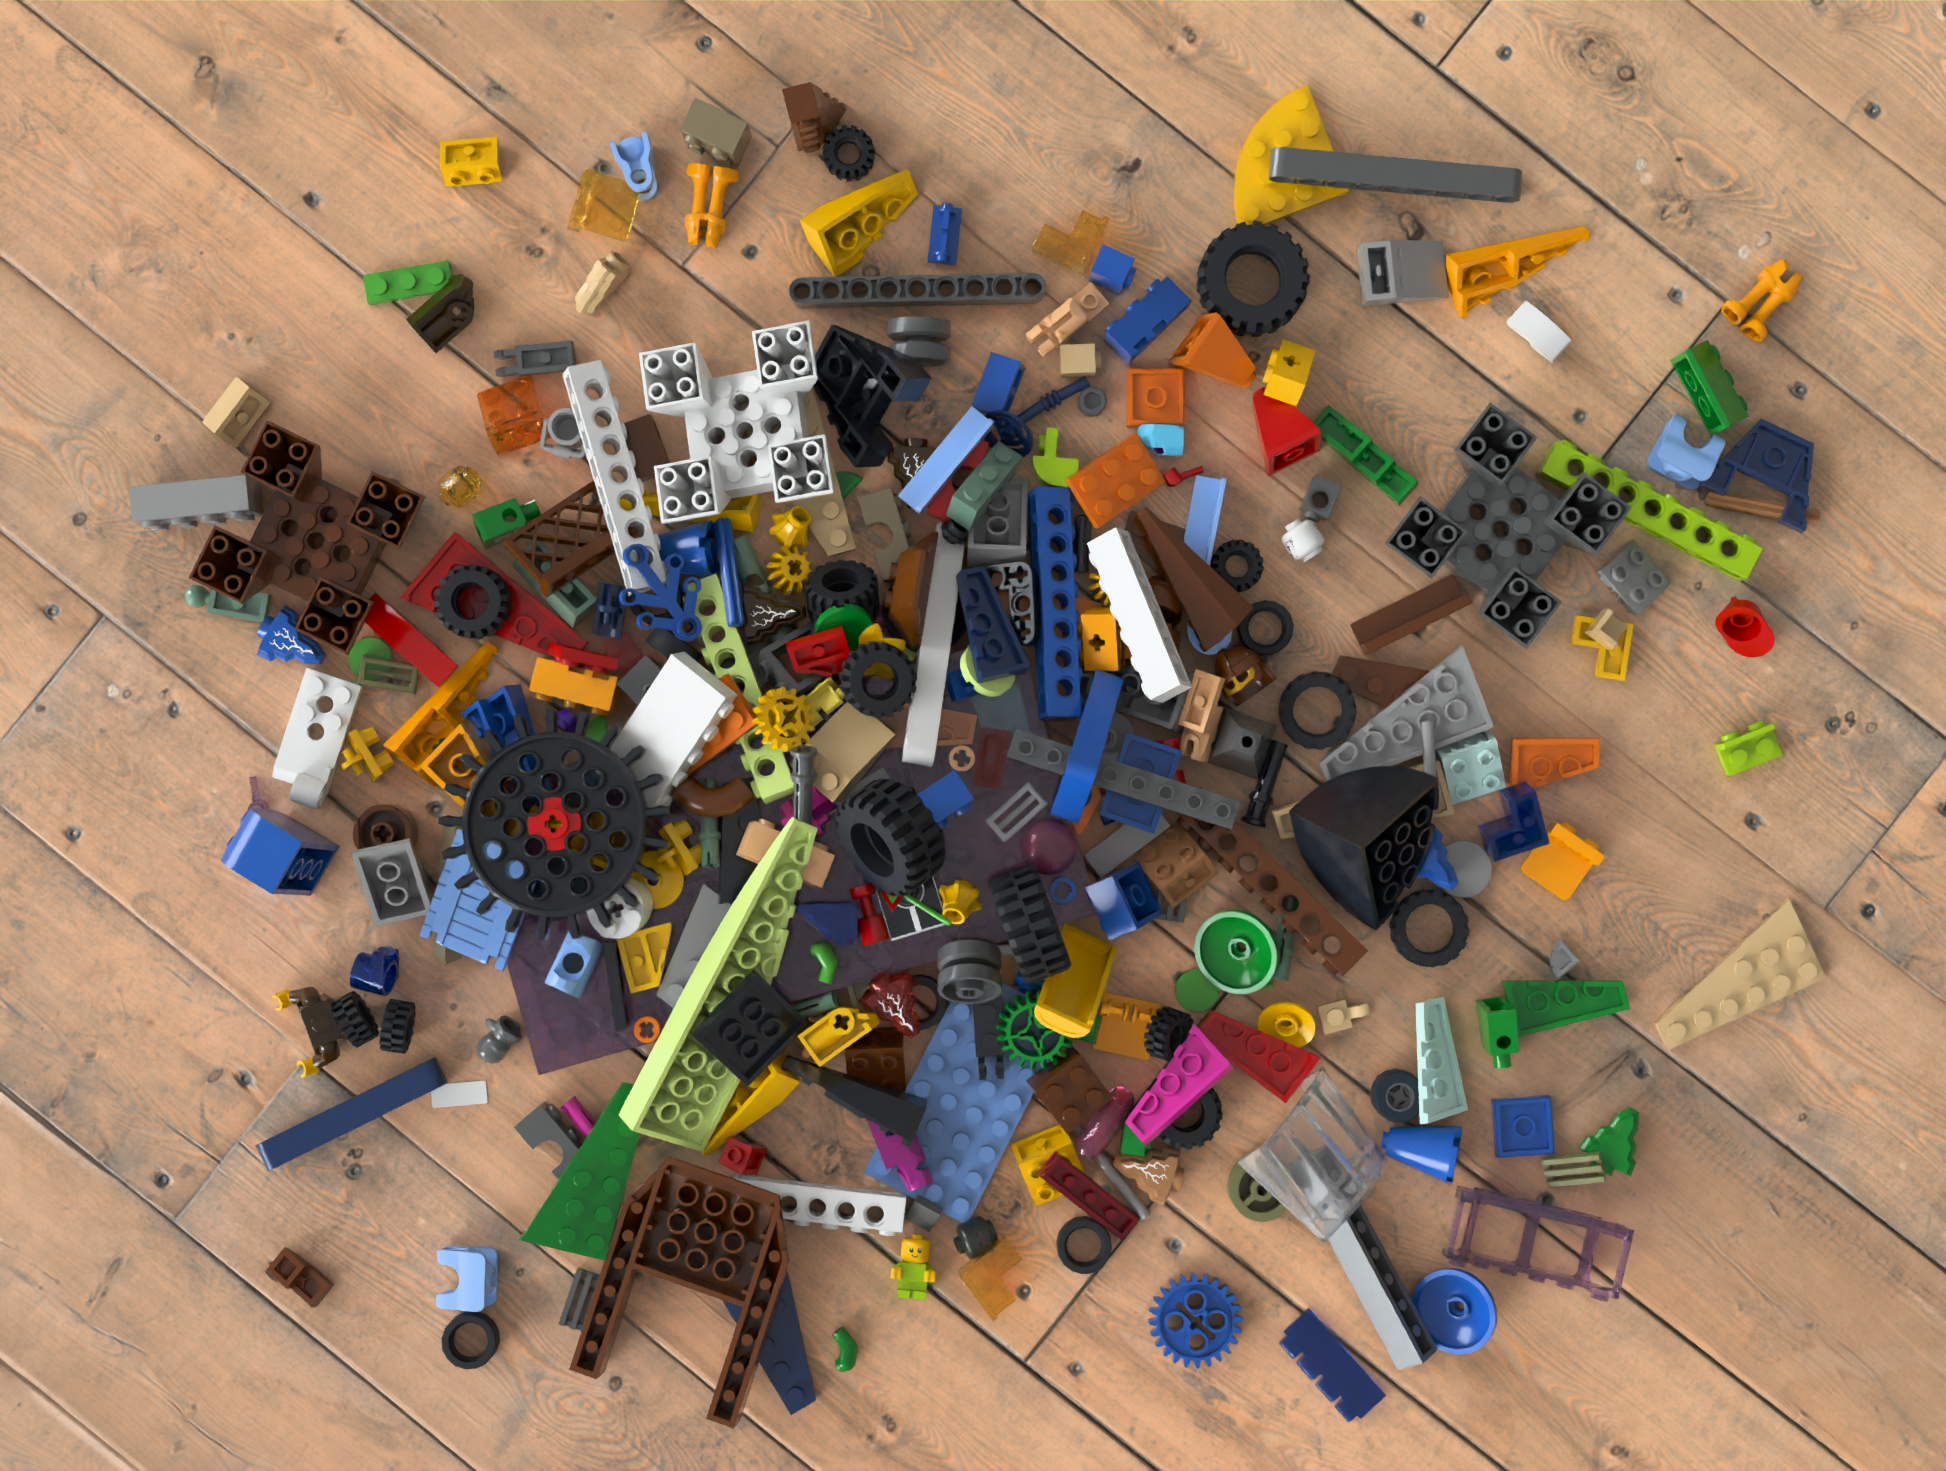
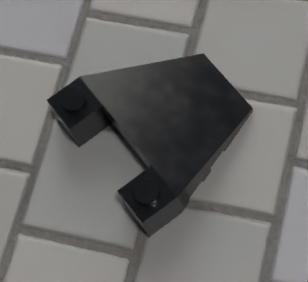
M831 325L815 354L818 379L814 384L820 401H825L830 413L827 418L830 425H835L840 436L837 439L840 449L854 467L881 466L893 446L892 442L878 426L892 400L919 401L932 378L917 359L837 325Z

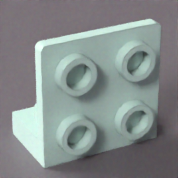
M1489 729L1435 749V755L1443 768L1452 805L1506 787L1497 740Z

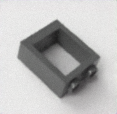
M814 621L808 622L761 649L757 661L758 671L764 678H768L775 687V690L785 687L787 692L794 688L796 689V697L801 695L807 696L819 683L828 678L815 673L797 684L776 659L788 652L786 642L815 634ZM832 674L831 679L836 682L839 680V675Z

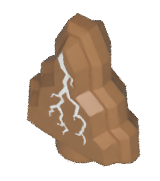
M1165 1147L1162 1151L1150 1149L1145 1153V1156L1117 1154L1113 1162V1166L1125 1177L1136 1180L1140 1190L1149 1193L1150 1200L1161 1205L1165 1204L1171 1190L1179 1191L1184 1176V1168L1178 1167L1181 1150L1171 1147Z

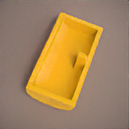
M1064 923L1061 936L1072 965L1067 971L1045 978L1034 1014L1040 1024L1070 1038H1079L1087 1035L1094 1024L1117 952V946L1104 942Z

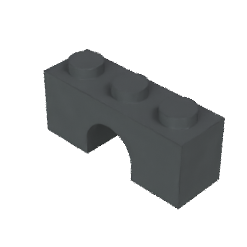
M543 1102L514 1128L532 1149L541 1142L548 1140L560 1145L563 1150V1160L552 1171L554 1176L559 1179L576 1151L581 1147L579 1142L581 1137L572 1126L568 1128L560 1120L562 1114L553 1104L548 1106L546 1102Z

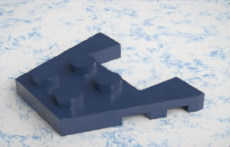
M1760 419L1717 463L1711 477L1707 481H1700L1699 485L1723 496L1726 494L1736 471L1789 496L1778 523L1803 533L1807 528L1806 509L1809 506L1808 486L1811 479L1814 443L1766 420Z

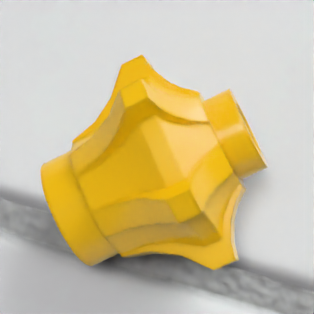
M794 506L785 513H775L772 515L771 518L774 521V526L769 531L771 535H775V539L780 545L788 549L791 545H798L802 548L808 545L807 533L810 531L808 525L811 522V515L806 509Z
M955 880L953 885H941L939 888V893L943 899L944 910L942 915L949 919L952 924H962L969 914L982 908L983 904L977 898L980 891L977 888L974 889L973 885L968 881Z

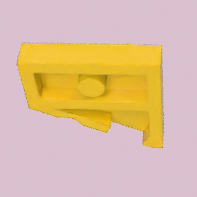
M672 922L642 929L627 937L616 939L631 994L661 985L673 926Z

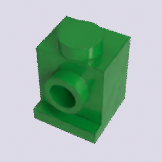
M1123 1121L1119 1148L1121 1154L1145 1156V1153L1151 1149L1152 1141L1145 1146L1125 1121Z

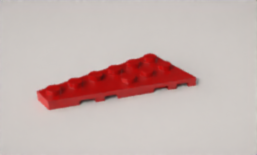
M456 532L450 536L400 596V599L439 613L438 609L434 608V601H437V596L434 594L436 589H440L442 585L439 583L442 578L446 579L449 576L447 574L449 571L458 570V566L478 565L500 575L499 577L508 584L507 589L512 594L510 602L513 603V607L509 609L508 613L511 616L508 621L505 620L502 624L504 627L500 631L496 630L494 632L495 636L554 659L555 656L547 653L549 642L584 649L589 644L587 640ZM472 585L461 593L458 602L461 614L468 619H477L486 612L489 605V597L483 587Z

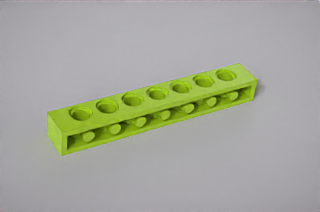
M1562 440V442L1556 441L1551 444L1536 473L1537 476L1567 490L1583 473L1592 478L1595 475H1600L1605 480L1604 487L1618 498L1621 488L1629 491L1630 501L1626 504L1632 508L1623 521L1738 581L1748 579L1763 550L1762 547L1756 545L1757 540L1746 534L1739 536L1731 532V527L1724 522L1718 520L1712 522L1704 518L1706 514L1697 508L1690 507L1687 509L1679 504L1680 500L1672 495H1660L1653 491L1655 487L1642 480L1636 482L1628 478L1629 473L1618 467L1611 469L1603 465V460L1596 455L1588 453L1586 456L1578 452V447L1569 441ZM1569 461L1578 464L1580 469L1578 476L1569 473L1567 469ZM1647 501L1652 502L1656 507L1654 516H1650L1645 512L1644 506ZM1672 515H1676L1681 519L1679 530L1674 529L1670 524ZM1698 528L1703 529L1707 534L1705 543L1699 542L1696 538ZM1724 541L1732 546V554L1730 556H1726L1722 552L1721 546Z

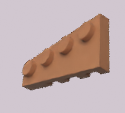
M906 703L903 706L904 710L901 712H894L893 716H881V718H878L897 734L886 749L904 747L910 703ZM942 708L936 746L972 744L978 714Z

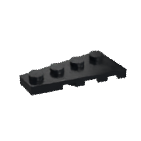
M752 777L740 779L754 794L750 784L753 781ZM756 798L736 813L721 817L720 892L718 904L735 901L758 865L736 855L748 823L752 821L758 822L759 818L761 819Z

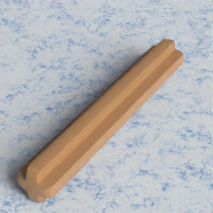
M1710 490L1707 491L1705 496V505L1775 519L1780 518L1786 505L1785 503L1731 493L1721 496ZM1807 508V524H1818L1820 511Z

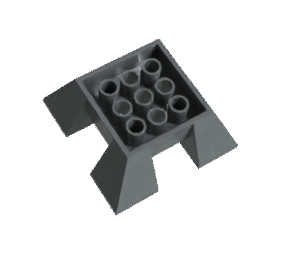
M1490 402L1455 448L1457 457L1466 473L1464 479L1441 510H1438L1420 496L1385 542V545L1431 579L1442 565L1457 574L1484 595L1479 615L1527 649L1562 602L1536 583L1537 578L1562 545L1597 555L1632 507L1586 473H1583L1561 496L1555 497L1516 468L1537 437ZM1512 500L1519 502L1522 509L1519 515L1513 513L1510 509ZM1471 506L1480 509V520H1474L1470 516L1469 510ZM1495 523L1502 525L1504 528V536L1502 538L1497 537L1493 533V525ZM1518 540L1525 542L1527 545V553L1525 555L1518 553L1516 549ZM1478 546L1485 548L1487 551L1485 561L1479 560L1475 554Z

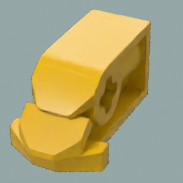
M838 1007L797 1037L817 1065L821 1067L879 1025V1020L876 1013H861L858 1008ZM840 1014L842 1017L847 1015L850 1018L847 1022V1029L835 1027L834 1024L837 1022L836 1015Z

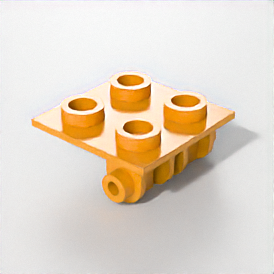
M1104 992L1099 1014L1102 1016L1096 1044H1093L1092 1049L1149 1061L1150 1054L1147 1053V1047L1144 1046V1042L1148 1039L1144 1038V1033H1148L1147 1023H1152L1150 1018L1152 1015L1157 1016L1156 1010L1160 1009L1161 1004Z

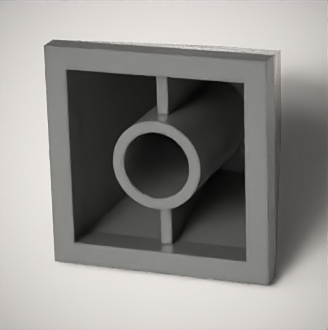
M1224 707L1215 740L1211 744L1212 750L1208 763L1258 780L1277 725ZM1243 737L1248 739L1247 748L1241 743Z

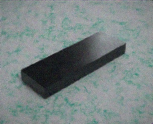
M617 940L603 943L614 1027L615 1031L627 1029L630 1026Z

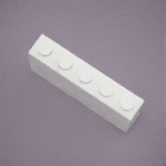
M686 652L671 654L610 748L622 759L633 748L642 745L647 751L641 759L630 767L637 780L641 781L653 774H662L664 781L655 787L643 791L647 808L670 805L673 800L671 797L672 793L687 779L688 774L686 772L689 767L696 764L702 757L703 751L701 749L706 742L711 741L719 730L717 725L722 718H726L734 708L733 701L738 695Z

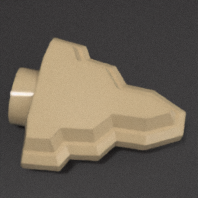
M611 251L607 257L597 260L594 264L592 271L586 278V282L575 296L576 310L579 313H594L607 296L630 274L628 269L630 264L622 255Z

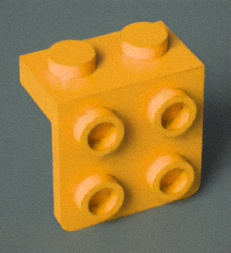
M1562 821L1561 824L1550 823L1521 864L1520 871L1560 900L1566 901L1574 893L1591 866H1599L1605 855L1599 852L1601 847L1588 838L1583 841L1575 835L1577 832L1575 828Z

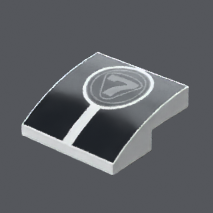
M934 877L909 893V895L942 915L943 906ZM876 889L891 941L946 925L902 898L892 913L881 893Z

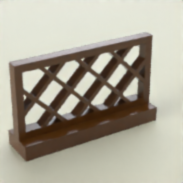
M594 481L503 539V544L540 584L539 590L546 598L615 553L608 526L601 525V518L604 512L600 499L599 506L582 504L583 497L590 492L599 499ZM564 509L577 510V521L560 519L561 511ZM581 511L598 513L597 524L580 522ZM543 523L555 525L554 536L538 534V526ZM559 526L576 528L575 539L559 537ZM628 527L629 535L636 538L638 529ZM579 530L596 531V538L592 541L579 540ZM520 538L533 540L532 551L519 549L514 542ZM536 541L554 543L553 553L535 551ZM557 543L574 546V552L569 556L556 554ZM534 559L552 561L551 568L541 573L535 567Z

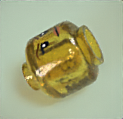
M455 466L442 476L438 482L440 499L448 506L452 505L460 509L466 507L481 494V477L469 466Z

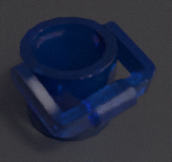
M383 946L373 951L372 954L366 952L359 953L350 972V986L377 995L388 996L396 980L399 978V950L394 949L392 946Z

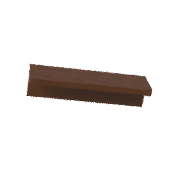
M1450 575L1352 623L1350 627L1364 655H1368L1472 604L1468 593L1463 594L1455 576Z

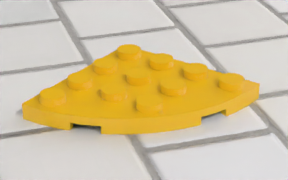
M1308 84L1292 91L1276 102L1251 130L1239 156L1234 176V209L1237 224L1245 222L1246 225H1251L1253 221H1262L1264 226L1349 192V189L1279 183L1269 180L1270 150L1272 148L1286 147L1334 152Z

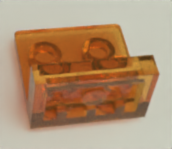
M531 375L477 394L487 436L498 456L540 442L545 417L541 411Z

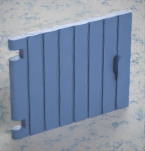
M461 828L457 829L451 847L464 844ZM495 842L489 844L487 847L488 856L491 859H495L500 855V845ZM467 854L456 859H446L419 936L429 939L432 931L438 933L436 938L437 944L484 964H488L490 957L493 956L497 958L494 968L504 971L525 912L514 933L505 931L506 921L513 907L500 899L495 903L491 911L485 915L478 914L476 910L480 902L489 895L490 891L481 880L476 881L469 888L458 890L454 884L462 876L472 872L473 868ZM515 861L510 865V875L513 878H519L522 875L523 865L519 861ZM536 882L532 885V893L535 888Z

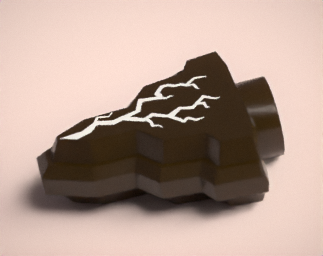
M905 438L904 446L892 447L887 455L888 463L894 467V477L902 483V490L937 449L928 447L927 439Z
M744 586L742 606L745 622L738 628H744L747 645L761 643L764 641L765 636L777 634L782 626L794 625L807 617L806 607L791 600L780 601L773 593H763L760 587Z

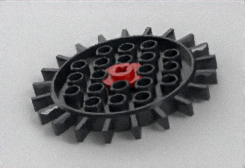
M547 708L545 716L546 732L532 735L529 732L528 723L523 715L516 714L513 717L514 726L519 734L518 740L504 746L499 736L488 729L484 732V736L496 754L484 765L473 756L461 755L460 760L464 765L477 773L470 789H465L458 784L445 785L444 790L453 796L463 797L466 800L463 816L447 815L438 818V824L443 826H461L464 842L461 846L449 847L441 852L442 857L456 859L467 854L473 868L472 872L462 876L454 885L458 890H462L481 880L490 893L480 902L476 910L480 915H485L491 911L499 899L513 907L505 925V931L514 933L524 912L539 916L537 938L546 941L550 934L551 917L566 916L572 939L581 938L582 927L579 922V914L592 909L595 910L599 922L605 928H610L614 926L613 920L604 903L616 894H619L627 905L637 908L641 904L640 901L625 885L635 872H638L646 879L657 881L661 876L654 868L643 865L641 860L646 846L658 849L670 848V841L662 837H650L648 832L649 818L668 816L672 814V808L662 805L647 808L643 791L659 785L664 781L662 774H653L641 781L637 780L630 767L641 759L647 750L642 745H639L621 759L610 749L621 730V727L614 723L607 729L603 739L597 742L586 737V731L590 724V713L580 712L574 733L558 731L559 717L555 708ZM575 751L579 756L578 764L568 768L565 765L564 758L568 752ZM528 755H534L537 760V765L532 771H526L523 768V760ZM597 770L601 774V782L595 787H590L587 783V775L591 771ZM550 774H556L559 778V786L555 790L549 791L545 786V780ZM513 777L517 781V789L514 793L507 794L504 791L503 784L506 779ZM616 789L621 790L624 795V800L619 806H613L609 801L610 793ZM573 793H578L582 798V804L576 810L570 809L567 804L568 797ZM535 796L540 802V807L535 813H529L526 809V801L530 797ZM490 800H494L498 805V811L492 817H488L484 812V806ZM596 812H600L604 816V824L599 829H594L590 825V817ZM555 817L556 820L562 822V826H558L556 830L550 828V823L555 821ZM516 819L520 823V831L517 835L510 836L507 833L506 826L510 820ZM622 831L627 836V843L624 847L618 849L613 845L612 837L615 833ZM576 835H581L585 840V846L579 852L573 851L570 846L571 839ZM538 838L543 844V849L540 854L534 856L529 851V843L533 839ZM492 842H497L501 847V853L495 859H491L487 854V847ZM599 854H603L608 861L607 867L603 871H597L593 867V859ZM556 858H562L565 862V870L559 875L554 874L551 870V863ZM515 861H519L523 865V873L519 878H513L509 873L510 865ZM579 877L585 878L588 882V888L583 894L576 893L573 888L574 881ZM540 880L545 884L546 892L542 897L537 898L532 893V885Z

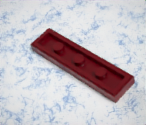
M1057 1151L1050 1156L1037 1172L1042 1179L1121 1241L1140 1220L1136 1213Z

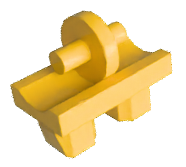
M370 727L360 732L355 729L349 732L347 740L355 751L356 756H354L350 748L342 751L347 759L341 765L343 771L352 768L356 776L364 773L359 764L362 763L372 782L381 779L383 772L389 769L394 762L386 750L374 757L369 751V747L380 741L374 728Z
M687 820L673 825L670 822L663 826L658 832L662 838L671 842V846L669 849H658L662 856L658 857L655 861L658 865L666 861L671 871L680 866L685 876L695 871L699 867L698 864L702 862L701 844L699 843L688 850L682 841L693 834Z

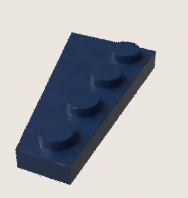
M985 565L960 570L956 575L977 682L983 683L1027 672L1031 666Z

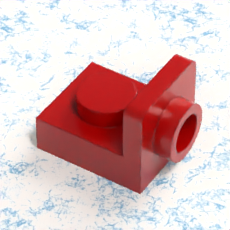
M729 1137L719 1159V1164L742 1175H757L767 1148L760 1144L745 1143L734 1137Z

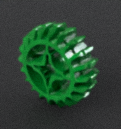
M1037 990L1036 999H1032L1030 991L1025 992L1026 1001H1023L1019 995H1016L1014 1000L1017 1006L1007 1002L1005 1007L1010 1014L1000 1012L999 1017L1006 1022L997 1023V1029L1005 1031L1004 1034L997 1036L998 1041H1008L1002 1046V1051L1005 1052L1012 1049L1013 1051L1010 1053L1009 1059L1012 1061L1017 1055L1020 1056L1019 1066L1021 1067L1025 1064V1060H1030V1069H1035L1036 1061H1040L1042 1069L1047 1068L1046 1059L1048 1058L1053 1065L1057 1064L1058 1060L1055 1054L1057 1053L1064 1058L1067 1052L1062 1046L1071 1048L1073 1042L1066 1038L1067 1036L1060 1034L1056 1043L1045 1050L1044 1037L1053 1033V1030L1040 1024L1034 1014L1041 990ZM1027 1009L1028 1022L1023 1026H1019V1029L1012 1030V1023L1015 1017ZM1033 1017L1037 1027L1045 1029L1040 1031L1039 1042L1034 1031L1029 1032L1028 1030L1032 1028ZM1015 1039L1030 1040L1036 1052L1023 1048Z

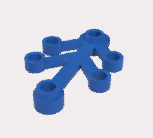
M642 544L627 546L623 552L624 562L629 567L636 568L655 595L639 593L632 588H628L620 592V603L624 606L638 604L664 608L673 619L655 617L650 612H643L637 616V626L642 630L652 628L671 630L681 641L695 640L700 635L702 629L701 621L695 615L697 593L701 590L699 579L689 577L683 580L681 587L686 595L682 610L676 599L680 569L684 565L683 557L680 554L674 553L669 554L665 558L664 565L668 569L665 587L647 562L649 558L647 548ZM633 550L639 556L636 562L630 559V553ZM672 557L678 560L676 568H673L670 564ZM690 580L696 585L694 591H690L687 588ZM626 592H630L633 595V600L630 603L625 601L624 596ZM645 615L651 620L650 625L647 627L642 623V618ZM685 621L690 624V630L687 633L682 629V624Z

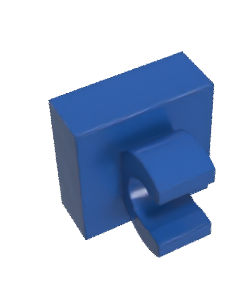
M961 669L946 674L945 682L951 702L980 695V693L973 689L974 685L970 681L967 683L964 679Z

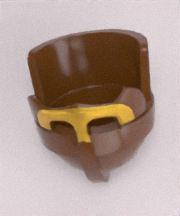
M1234 645L1217 652L1218 656L1214 665L1215 675L1225 678L1222 692L1227 701H1232L1235 706L1241 705L1277 679L1262 661L1261 656L1246 647Z

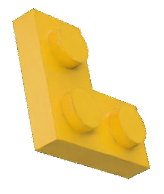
M1575 615L1570 644L1598 649L1594 677L1625 681L1634 624L1624 623L1627 628L1616 641L1618 645L1615 649L1607 650L1584 633L1595 618Z

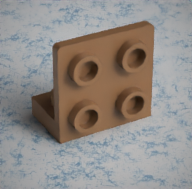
M1175 822L1133 855V859L1136 862H1140L1143 871L1156 885L1172 908L1176 907L1218 874V871L1204 851L1178 822Z

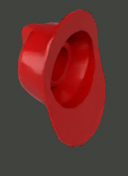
M1734 596L1731 598L1730 603L1716 617L1715 626L1736 653L1754 658L1765 655L1774 646L1775 637L1772 629L1763 618L1759 606L1754 602L1739 600Z

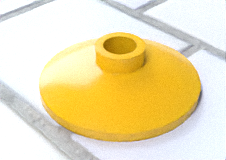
M659 851L644 852L641 860L643 865L654 868L661 875L658 884L655 886L650 885L648 879L638 872L634 876V879L643 882L650 890L653 897V909L664 908L672 904L681 894L684 885V874L680 866L671 871L666 861L660 865L656 863L655 860L662 856Z
M1279 1002L1266 1007L1261 1012L1257 1028L1264 1033L1300 1048L1312 1040L1316 1024L1314 1017L1306 1008L1291 1002Z

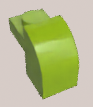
M1047 427L1046 435L1040 434L1039 452H1044V456H1032L1034 473L1047 487H1069L1065 479L1078 471L1079 459L1056 457L1058 428Z

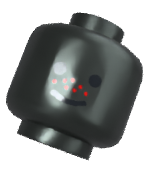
M981 1216L958 1225L956 1228L957 1237L953 1238L958 1253H965L969 1259H976L995 1249V1242L998 1241V1235L992 1222L989 1219L985 1220Z

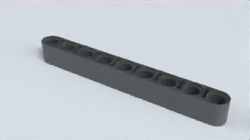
M1278 147L1270 150L1269 180L1279 183L1513 203L1521 199L1522 171L1507 167Z
M1036 273L801 277L792 281L789 286L790 298L794 305L799 308L1035 304L1043 299L1046 290L1044 278ZM1030 282H1035L1039 284L1041 291L1036 295H1030L1026 292L1025 286ZM974 283L980 284L983 287L982 294L979 296L970 295L967 291L969 285ZM1000 283H1007L1012 287V291L1004 296L996 291V287ZM917 284L924 286L926 289L925 294L921 297L912 296L910 293L912 286ZM950 284L954 287L955 291L951 296L945 297L938 292L940 286ZM886 285H893L897 289V293L893 297L887 298L881 294L882 288ZM829 286H835L839 289V294L833 299H828L823 295L825 289ZM865 286L868 289L865 297L856 298L853 296L852 291L855 287ZM799 287L810 289V295L806 299L795 297V292Z

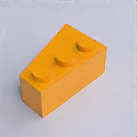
M537 657L529 691L536 692V699L552 702L553 697L563 699L564 706L580 710L581 704L592 707L591 713L608 717L609 711L617 713L622 689L617 683L622 678L579 667H571Z

